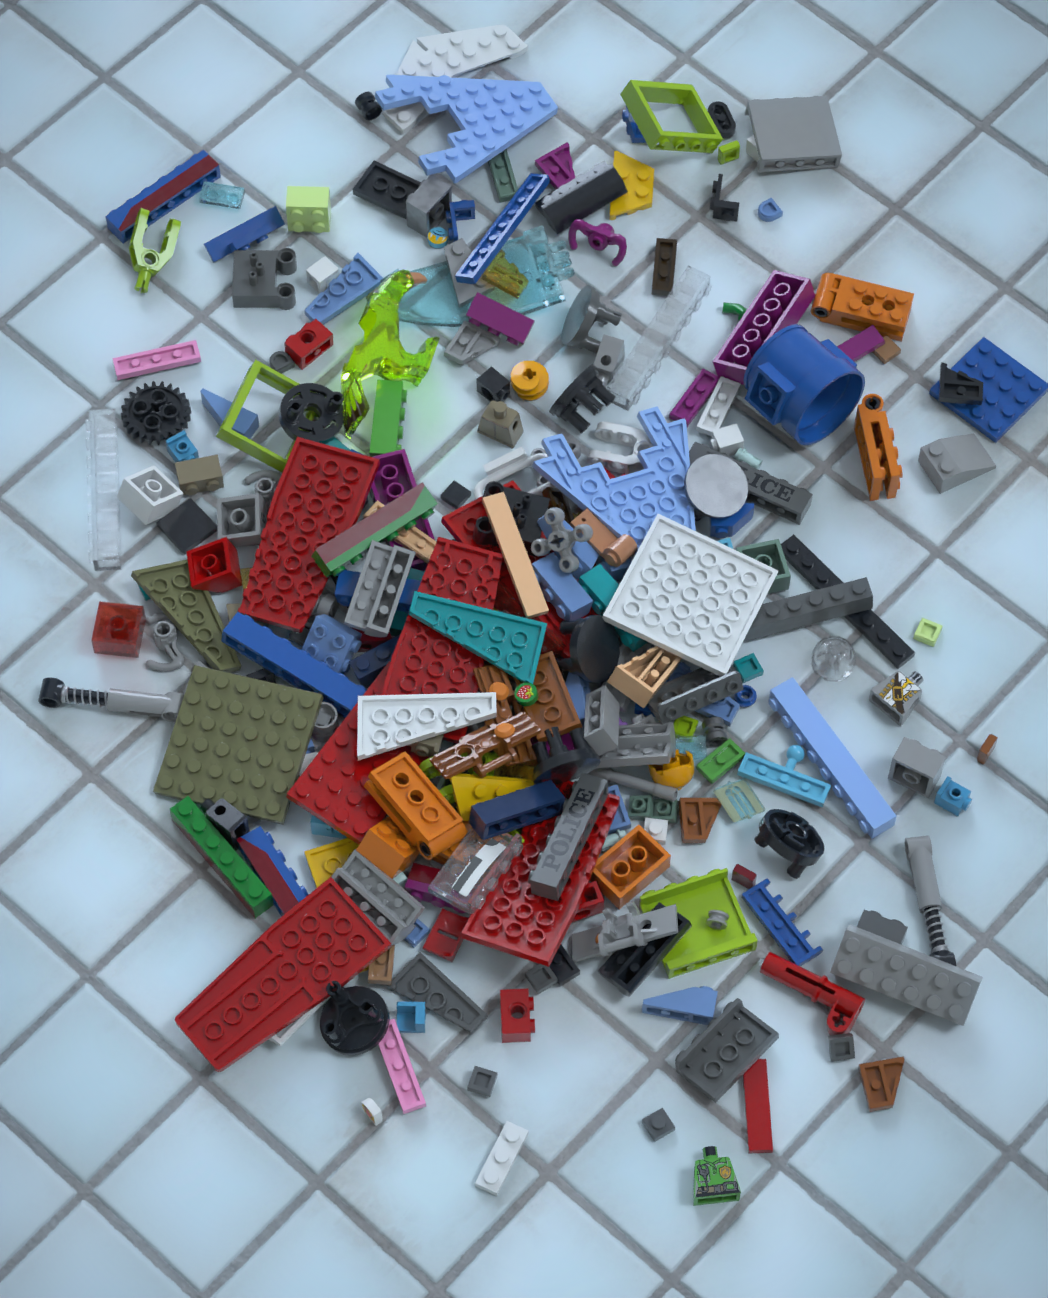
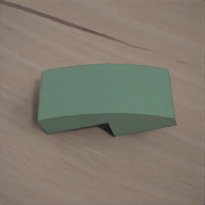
M652 795L630 796L629 819L645 821V818L668 820V823H677V799L672 802L666 799H654Z

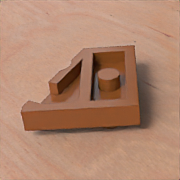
M718 798L679 799L682 843L706 842L722 805Z
M904 1056L859 1064L858 1069L869 1112L893 1108L905 1060Z

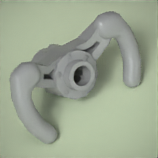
M261 470L247 476L245 483L251 484L258 480L254 486L255 494L259 493L267 501V507L270 508L281 474L278 471Z
M163 612L156 613L147 617L146 623L151 625L158 622L153 628L156 647L166 651L172 662L158 663L148 660L146 667L164 672L179 669L184 664V658L177 649L178 628L171 621H162L170 620Z

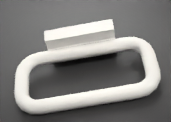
M520 447L483 465L488 477L479 481L475 486V500L483 496L482 492L489 482H498L533 465L536 460L547 458L548 455L537 453L528 457L523 447ZM548 481L527 493L540 496L546 487L554 488L555 486Z

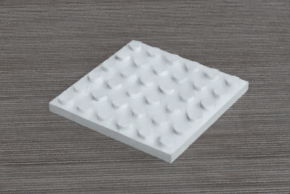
M657 514L602 618L604 621L721 677L728 673L778 574V570L665 516Z

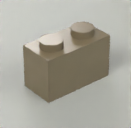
M218 454L175 463L178 483L183 495H195L198 492L215 491L219 488H224Z

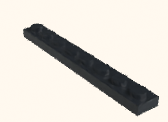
M794 534L781 544L785 559L816 590L843 583ZM871 609L844 616L897 669L915 656V651Z

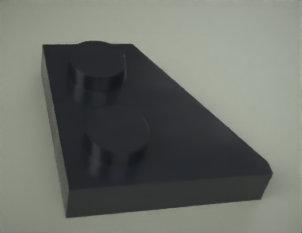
M941 362L939 402L982 405L983 382L970 378L960 370L957 373L947 368L948 364Z

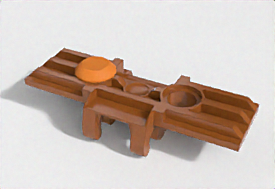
M494 665L473 669L480 693L496 692L497 717L485 720V725L493 723L497 725L513 717L510 705L513 706L516 715L524 712L523 707L518 704L515 698V691L511 687L506 672ZM530 739L512 747L517 753L518 761L514 763L509 762L505 765L512 766L536 761Z
M521 712L497 725L495 723L486 725L461 737L458 744L434 755L429 760L446 780L472 767L473 771L480 778H484L487 773L509 762L514 763L518 761L517 753L512 747L540 734L541 729L525 712ZM493 750L500 756L483 765V754ZM467 752L468 754L467 757L460 756L462 753Z

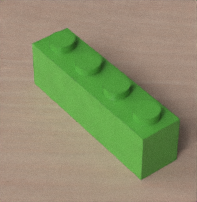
M377 380L370 457L402 449V445L398 444L399 439H403L404 427L400 426L401 421H405V408H402V405L407 403V390L403 388V381Z

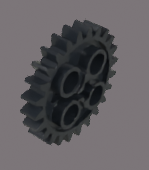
M153 381L151 387L144 383V389L137 386V393L129 392L130 398H124L125 405H121L123 427H126L127 434L132 433L133 439L139 437L140 443L148 440V444L151 445L153 441H156L159 446L161 440L165 441L176 435V433L182 432V428L188 429L187 422L191 421V407L185 393L180 394L179 387L173 390L171 383L164 387L163 381L159 386H156L155 381Z

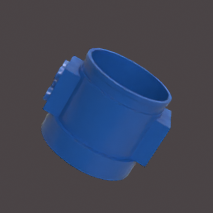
M794 324L772 335L750 360L743 380L744 387L748 390L745 400L773 426L781 423L782 428L799 444L811 445L829 436L849 417L863 394L865 377L856 368L857 364L829 339L820 342L811 333H808L802 325Z

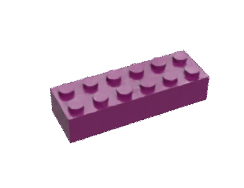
M773 270L712 361L718 377H724L744 385L743 380L746 368L757 350L779 330L797 324L811 304L815 293L809 278Z
M405 449L373 456V458L380 459V466L370 488L373 504L378 500L382 504L387 505L417 486ZM423 518L417 520L415 527L435 540L428 518L426 520H423ZM386 540L388 546L394 547V545L403 547L394 540L389 543ZM414 555L410 569L413 568L425 572L428 564Z

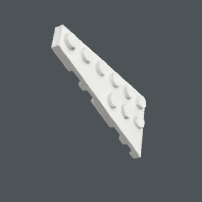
M496 692L358 696V761L497 717Z

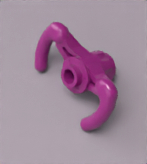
M581 219L574 220L568 232V241L572 250H576L578 247L576 232L580 230L588 237V243L595 250L602 251L608 245H618L619 251L612 260V265L618 266L623 261L627 250L626 239L620 234H615L610 224L601 223L598 226H593Z

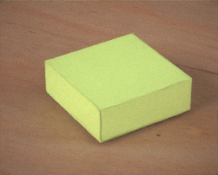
M922 618L913 639L934 647L943 626Z

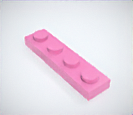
M196 340L112 358L117 380L201 362Z
M392 1019L389 1021L388 1030L378 1046L403 1114L426 1107V1102L396 1021Z

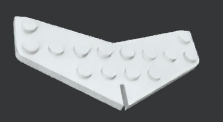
M505 25L418 37L417 43L413 40L396 75L428 77L446 75L450 78H457L465 72L509 57L513 59L528 51V45ZM421 102L384 111L382 109V114L404 135L414 127L418 117L424 112L425 108Z

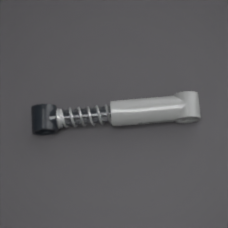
M48 677L42 681L38 702L49 708H57L63 702L68 704L75 702L76 705L82 703L84 706L90 704L92 707L94 705L99 707L106 706L108 711L157 716L169 722H176L184 695L177 692H168L163 695L110 688L109 693L107 691L99 692V689L92 691L91 688L84 690V688L76 689L74 687L73 689L65 686L64 682L57 678Z
M927 835L905 838V853L907 860L910 862L919 911L926 919L924 923L927 926L926 932L929 933L927 938L930 941L929 947L932 948L931 955L929 956L956 966L954 953L948 951V945H945L946 938L943 936L945 930H942L943 923L940 921L942 915H939L938 912L942 909L932 860L930 837Z

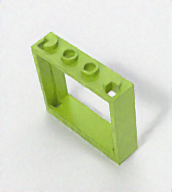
M630 80L620 93L651 150L713 153L723 140L692 84ZM647 102L682 104L698 133L663 131Z
M255 359L249 367L216 437L283 473L294 446V440L285 458L232 430L256 378L284 394L294 386L299 385L294 380ZM307 411L305 417L313 421L314 416L318 417L313 411Z

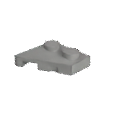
M464 321L445 349L444 357L464 365L499 345L500 337Z

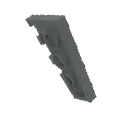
M421 952L392 980V985H387L389 989L413 1002H425L426 1009L470 1033L488 1017L475 1002Z

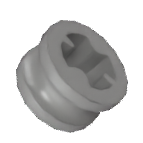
M710 910L706 924L714 929H726L727 923L725 921H728L729 915L720 910Z

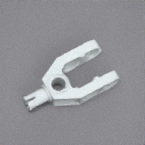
M599 422L595 431V436L598 439L634 447L632 455L627 457L613 454L608 450L607 452L591 450L588 454L587 463L592 465L601 462L602 466L608 471L622 474L634 473L644 470L637 457L638 452L654 446L648 436L638 428L610 422Z

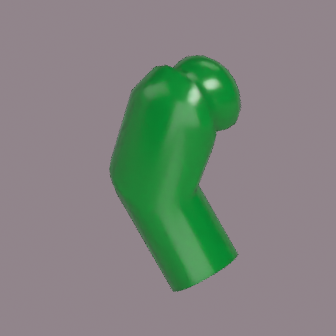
M723 302L722 313L739 314L738 321H740L747 309L741 304Z

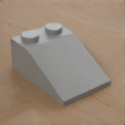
M974 433L941 438L920 448L918 462L940 494L996 469L995 463Z

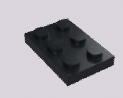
M374 160L353 188V195L407 219L406 199L418 189L421 182Z

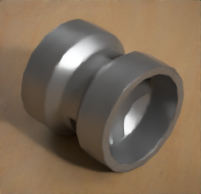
M711 717L702 722L703 732L706 733L705 742L708 747H719L728 740L727 733L724 731V719L721 717Z

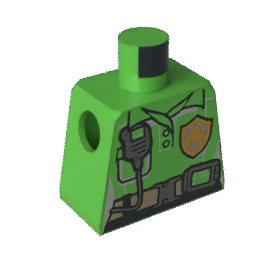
M716 1146L704 1147L702 1149L704 1159L696 1160L694 1166L693 1206L739 1201L741 1191L730 1158H718Z

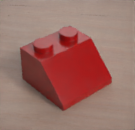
M227 537L186 551L191 587L193 589L223 593L243 585L238 552Z

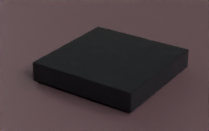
M191 498L156 522L157 527L184 555L186 551L195 548L218 531L217 525Z

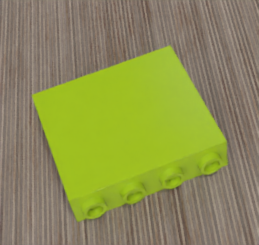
M727 868L722 870L714 869L700 877L692 876L685 882L679 884L671 883L666 885L664 889L658 891L649 890L640 896L639 907L642 914L650 912L659 902L666 907L676 904L677 912L692 924L690 930L661 961L668 979L756 950L758 940L755 933L751 934L728 880ZM710 910H720L729 915L728 921H725L727 923L726 929L718 930L706 924Z

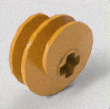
M522 361L513 367L510 381L518 397L523 400L532 401L539 399L546 393L549 385V375L543 365L535 361Z

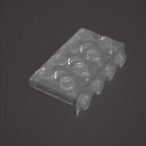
M471 827L429 885L428 892L473 915L476 909L482 908L489 891H494L501 874L507 873L514 856L517 857L523 849L522 836L517 833L513 837L508 833L492 837V839L503 844L506 848L483 873L468 896L465 897L453 890L452 886L473 857L491 839L482 840L473 827Z

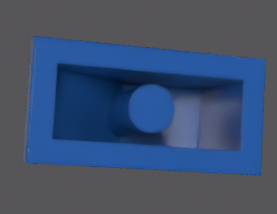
M744 503L739 511L727 518L715 519L709 517L710 537L722 539L735 535L753 518L754 503Z

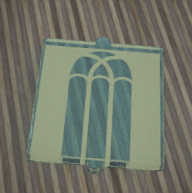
M745 778L734 782L728 781L726 785L713 790L733 823L746 818L751 819L752 816L765 811V807Z

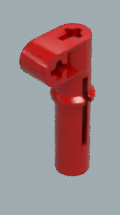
M772 952L767 954L760 969V973L810 997L813 1003L820 1002L832 1008L827 1017V1031L830 1036L850 1033L866 1000L829 981L827 976L823 975L821 977ZM840 1013L846 1015L843 1017V1025L835 1027V1023L838 1024L840 1021Z

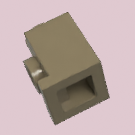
M444 734L407 746L411 747V752L421 757H433L439 753Z

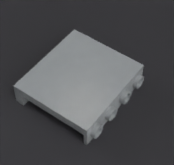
M827 96L748 100L745 116L749 115L757 146L759 155L758 172L838 168L842 152Z

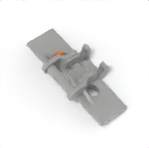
M632 901L626 903L630 913L619 917L615 916L610 908L602 910L606 918L602 922V926L572 934V959L574 963L600 955L603 957L613 955V951L634 945L638 947L645 946L648 941L678 933L676 904L640 914L636 904ZM646 924H652L651 927H650V929H642V928H643V926H645Z

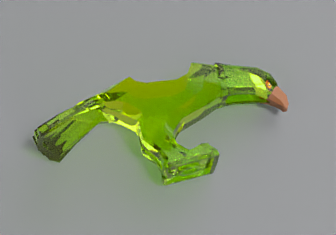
M404 269L394 272L366 297L367 303L358 323L364 331V341L362 344L354 347L348 363L343 365L341 374L345 438H351L370 409L361 383L363 379L378 375L384 380H405L412 382L414 386L418 387L430 368L439 337L427 338L416 354L406 352L399 339L398 308L401 298L410 289L420 284H426L428 280L418 272H410Z

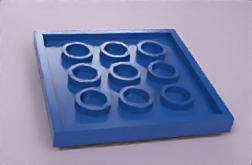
M983 337L951 368V370L957 373L960 370L970 378L983 382L982 405L941 403L996 443L1048 392V383ZM939 381L929 391V394L938 401Z

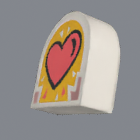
M371 1098L361 1102L363 1110L375 1126L383 1122L381 1109Z

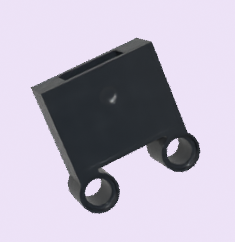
M489 482L485 486L483 497L504 492L527 554L535 556L531 551V544L534 540L540 539L542 530L537 521L545 515L550 498L508 488L499 482ZM486 516L478 518L473 531V540L479 545L489 544L499 547L489 518Z

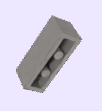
M606 686L586 694L584 739L599 756L617 748L619 738L620 703Z

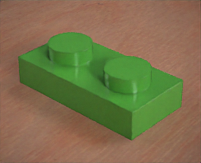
M729 738L698 763L696 769L713 784L744 758L745 752Z

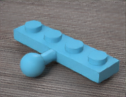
M792 745L788 748L786 754L788 761L785 767L750 753H745L737 775L823 807L831 789V784L794 771L796 763L801 762L805 756L804 749L801 746Z

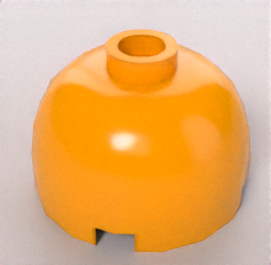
M676 749L675 757L670 759V763L648 765L651 778L655 783L677 788L678 791L687 785L694 775L693 755L686 750L685 754L679 753V749Z

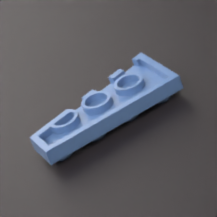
M357 253L353 257L354 260L342 269V273L336 279H333L329 283V287L324 292H321L305 309V315L311 322L317 319L324 325L367 296L375 288L382 286L384 278Z

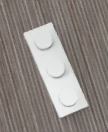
M720 377L696 426V431L712 437V430L722 427L740 390V383Z
M506 1121L475 1182L476 1187L495 1196L498 1195L529 1134L528 1130Z

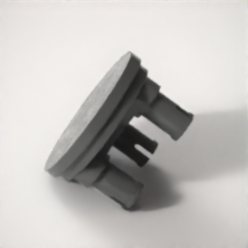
M586 285L578 293L569 309L562 330V343L579 349L585 348L597 354L601 342L588 336L595 321H599L604 325L609 322L617 326L621 320L622 313L607 308L605 304L600 302L599 292L594 287Z

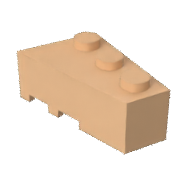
M655 646L647 650L645 654L639 657L636 656L623 665L616 666L607 682L639 706L645 708L674 672L682 658Z

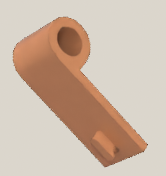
M588 508L569 524L573 529L580 524H587L592 528L593 536L587 542L610 566L619 567L637 552V544L631 536L623 534L617 538Z

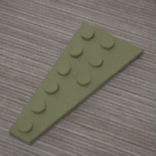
M188 560L132 571L131 577L214 670L228 673L240 671L242 665L235 650L221 642L222 632L225 627L209 591L197 590L191 587Z

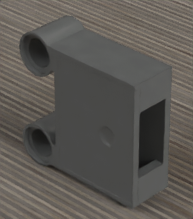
M283 248L281 250H234L233 307L292 309L296 304L294 286L290 283H281L277 286V271H280L283 275H292L296 272L297 261L295 251L291 248Z

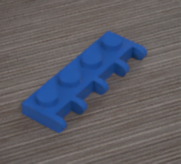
M767 878L742 893L741 898L788 959L801 967L821 954L823 949L821 946H818L813 950L806 941V938L811 933L808 930L802 933L799 932L792 923L797 915L794 912L789 915L785 914L778 905L783 900V897L780 894L774 898L766 889L771 883Z

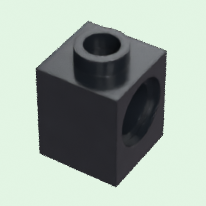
M492 366L476 379L477 392L488 401L499 402L508 398L510 394V381Z

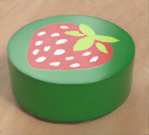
M522 683L515 689V698L521 706H531L538 699V691L532 683Z

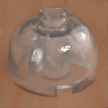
M829 636L820 640L811 655L813 671L817 675L819 674L824 677L826 681L838 682L845 680L854 670L856 664V652L853 645L839 636Z

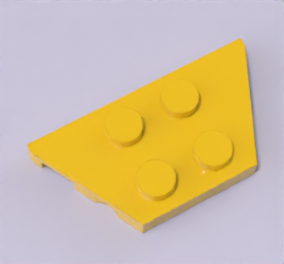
M614 151L613 166L621 176L628 192L610 203L609 220H615L616 216L624 213L630 215L638 210L651 208L653 197L654 168L619 151Z
M461 773L449 778L453 787V797L457 803V812L463 821H469L472 805L533 786L534 784L531 779L497 776L480 778L478 775Z

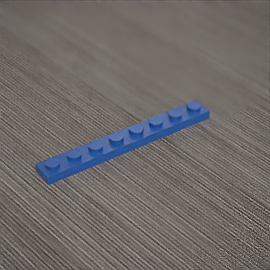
M529 174L456 273L455 278L458 283H477L550 183L549 175Z

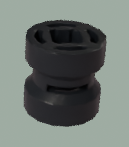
M369 91L360 94L355 100V105L362 111L363 117L368 121L376 119L382 112L381 106L375 101L374 95Z

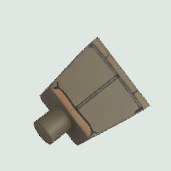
M491 401L481 417L477 432L514 448L523 434V427L520 415L516 410L507 407L502 401Z

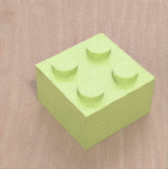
M287 186L286 214L288 231L330 232L331 203L329 187Z

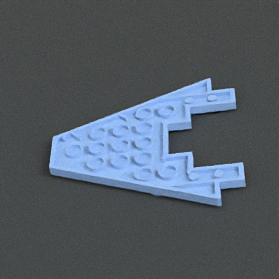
M386 75L385 82L389 88L375 91V99L383 111L421 102L429 114L449 111L462 130L447 134V141L452 148L419 156L418 163L427 176L446 171L453 183H457L556 115L558 111L557 105L540 82L450 78L446 75L440 77Z
M658 406L639 411L637 418L654 447L638 452L637 457L644 470L613 479L609 478L601 462L581 468L562 433L544 438L541 445L548 457L534 461L533 468L577 504L580 509L586 510L588 508L617 538L627 534L635 540L639 549L657 514L696 531L694 507L689 503L684 490V478L690 466L685 418L667 423Z

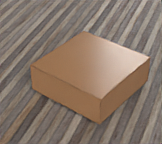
M888 336L883 338L885 340L884 345L872 351L884 364L901 353V349Z

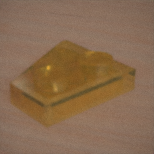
M500 250L483 273L481 279L518 299L526 289L529 281L519 272L514 263L510 264L505 258L506 253Z

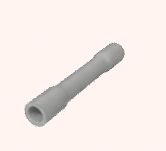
M608 767L597 768L589 772L591 776L647 792L672 802L676 800L678 795L677 788L633 777Z

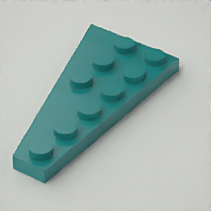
M414 591L409 611L410 616L521 682L533 684L547 623Z

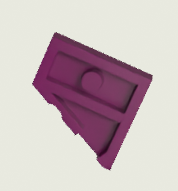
M568 142L535 160V166L542 174L549 175L550 184L555 189L575 179Z

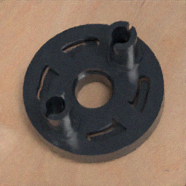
M303 383L294 386L284 395L279 407L278 416L281 427L294 441H296L297 437L322 444L329 443L339 434L344 422L343 395L340 392H333L329 388L316 383ZM305 411H313L318 415V420L311 421L303 413Z
M771 809L761 819L759 823L760 832L754 838V841L763 848L769 845L780 856L791 861L792 864L787 868V873L791 877L798 879L805 868L817 863L824 853V843L815 828L796 813L781 809Z

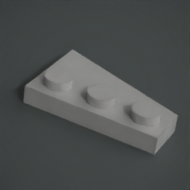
M463 238L444 247L459 308L472 302L477 292L485 295L495 290V284L486 271L476 284L458 283L456 281V273L472 253Z

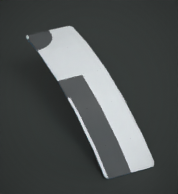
M491 838L465 867L453 884L452 889L467 897L483 873L506 849V846Z

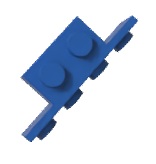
M274 206L203 245L214 263L234 252V250L249 249V243L255 240L257 243L269 238L268 233L285 225V222L277 207Z

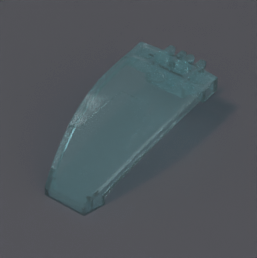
M543 225L524 231L523 236L507 241L485 270L495 284V290L484 296L522 315H527L566 301L561 281L575 274L573 268H566L572 264L569 252L563 250L567 247L566 242L560 240L549 243ZM447 261L404 273L396 269L380 280L388 314L392 320L429 326L461 327L464 321L468 322L470 319L466 317V314L472 302L459 308ZM418 272L428 280L426 284H420L411 289L407 282L406 273ZM405 282L407 286L405 288H401L399 286V283Z

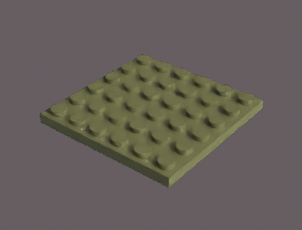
M194 665L153 792L178 800H183L189 796L195 804L202 805L208 798L214 803L223 798L245 816L284 825L291 800L286 798V795L298 780L324 698L323 695Z

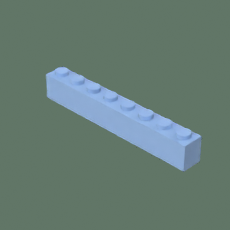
M792 677L771 689L768 700L770 707L773 711H777L780 714L784 726L787 729L790 728L794 733L796 742L805 748L809 760L817 764L821 776L824 780H828L831 783L835 795L838 798H842L845 802L849 814L857 818L861 830L865 834L868 833L871 839L893 827L897 817L796 680Z

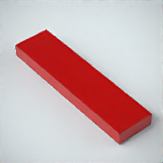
M758 1059L743 1074L748 1154L773 1153L766 1059Z

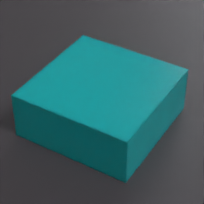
M754 653L733 662V666L740 673L743 683L762 676L764 673Z

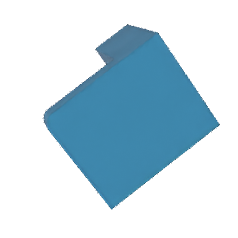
M397 1002V1027L399 1032L425 1033V1002Z

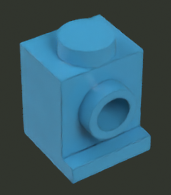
M184 430L165 440L167 452L175 463L199 458L198 450L187 437Z
M947 776L936 793L934 804L959 816L962 809L966 811L972 802L970 798L971 791L952 781V778Z

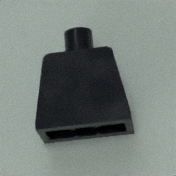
M210 798L206 799L200 809L205 812L208 820L236 851L238 849L236 839L250 832L247 817L223 798L219 799L216 803Z

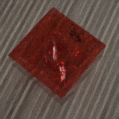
M99 601L91 639L94 653L139 658L146 622L144 606Z

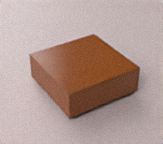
M989 734L979 749L978 762L985 764L996 746L998 737Z

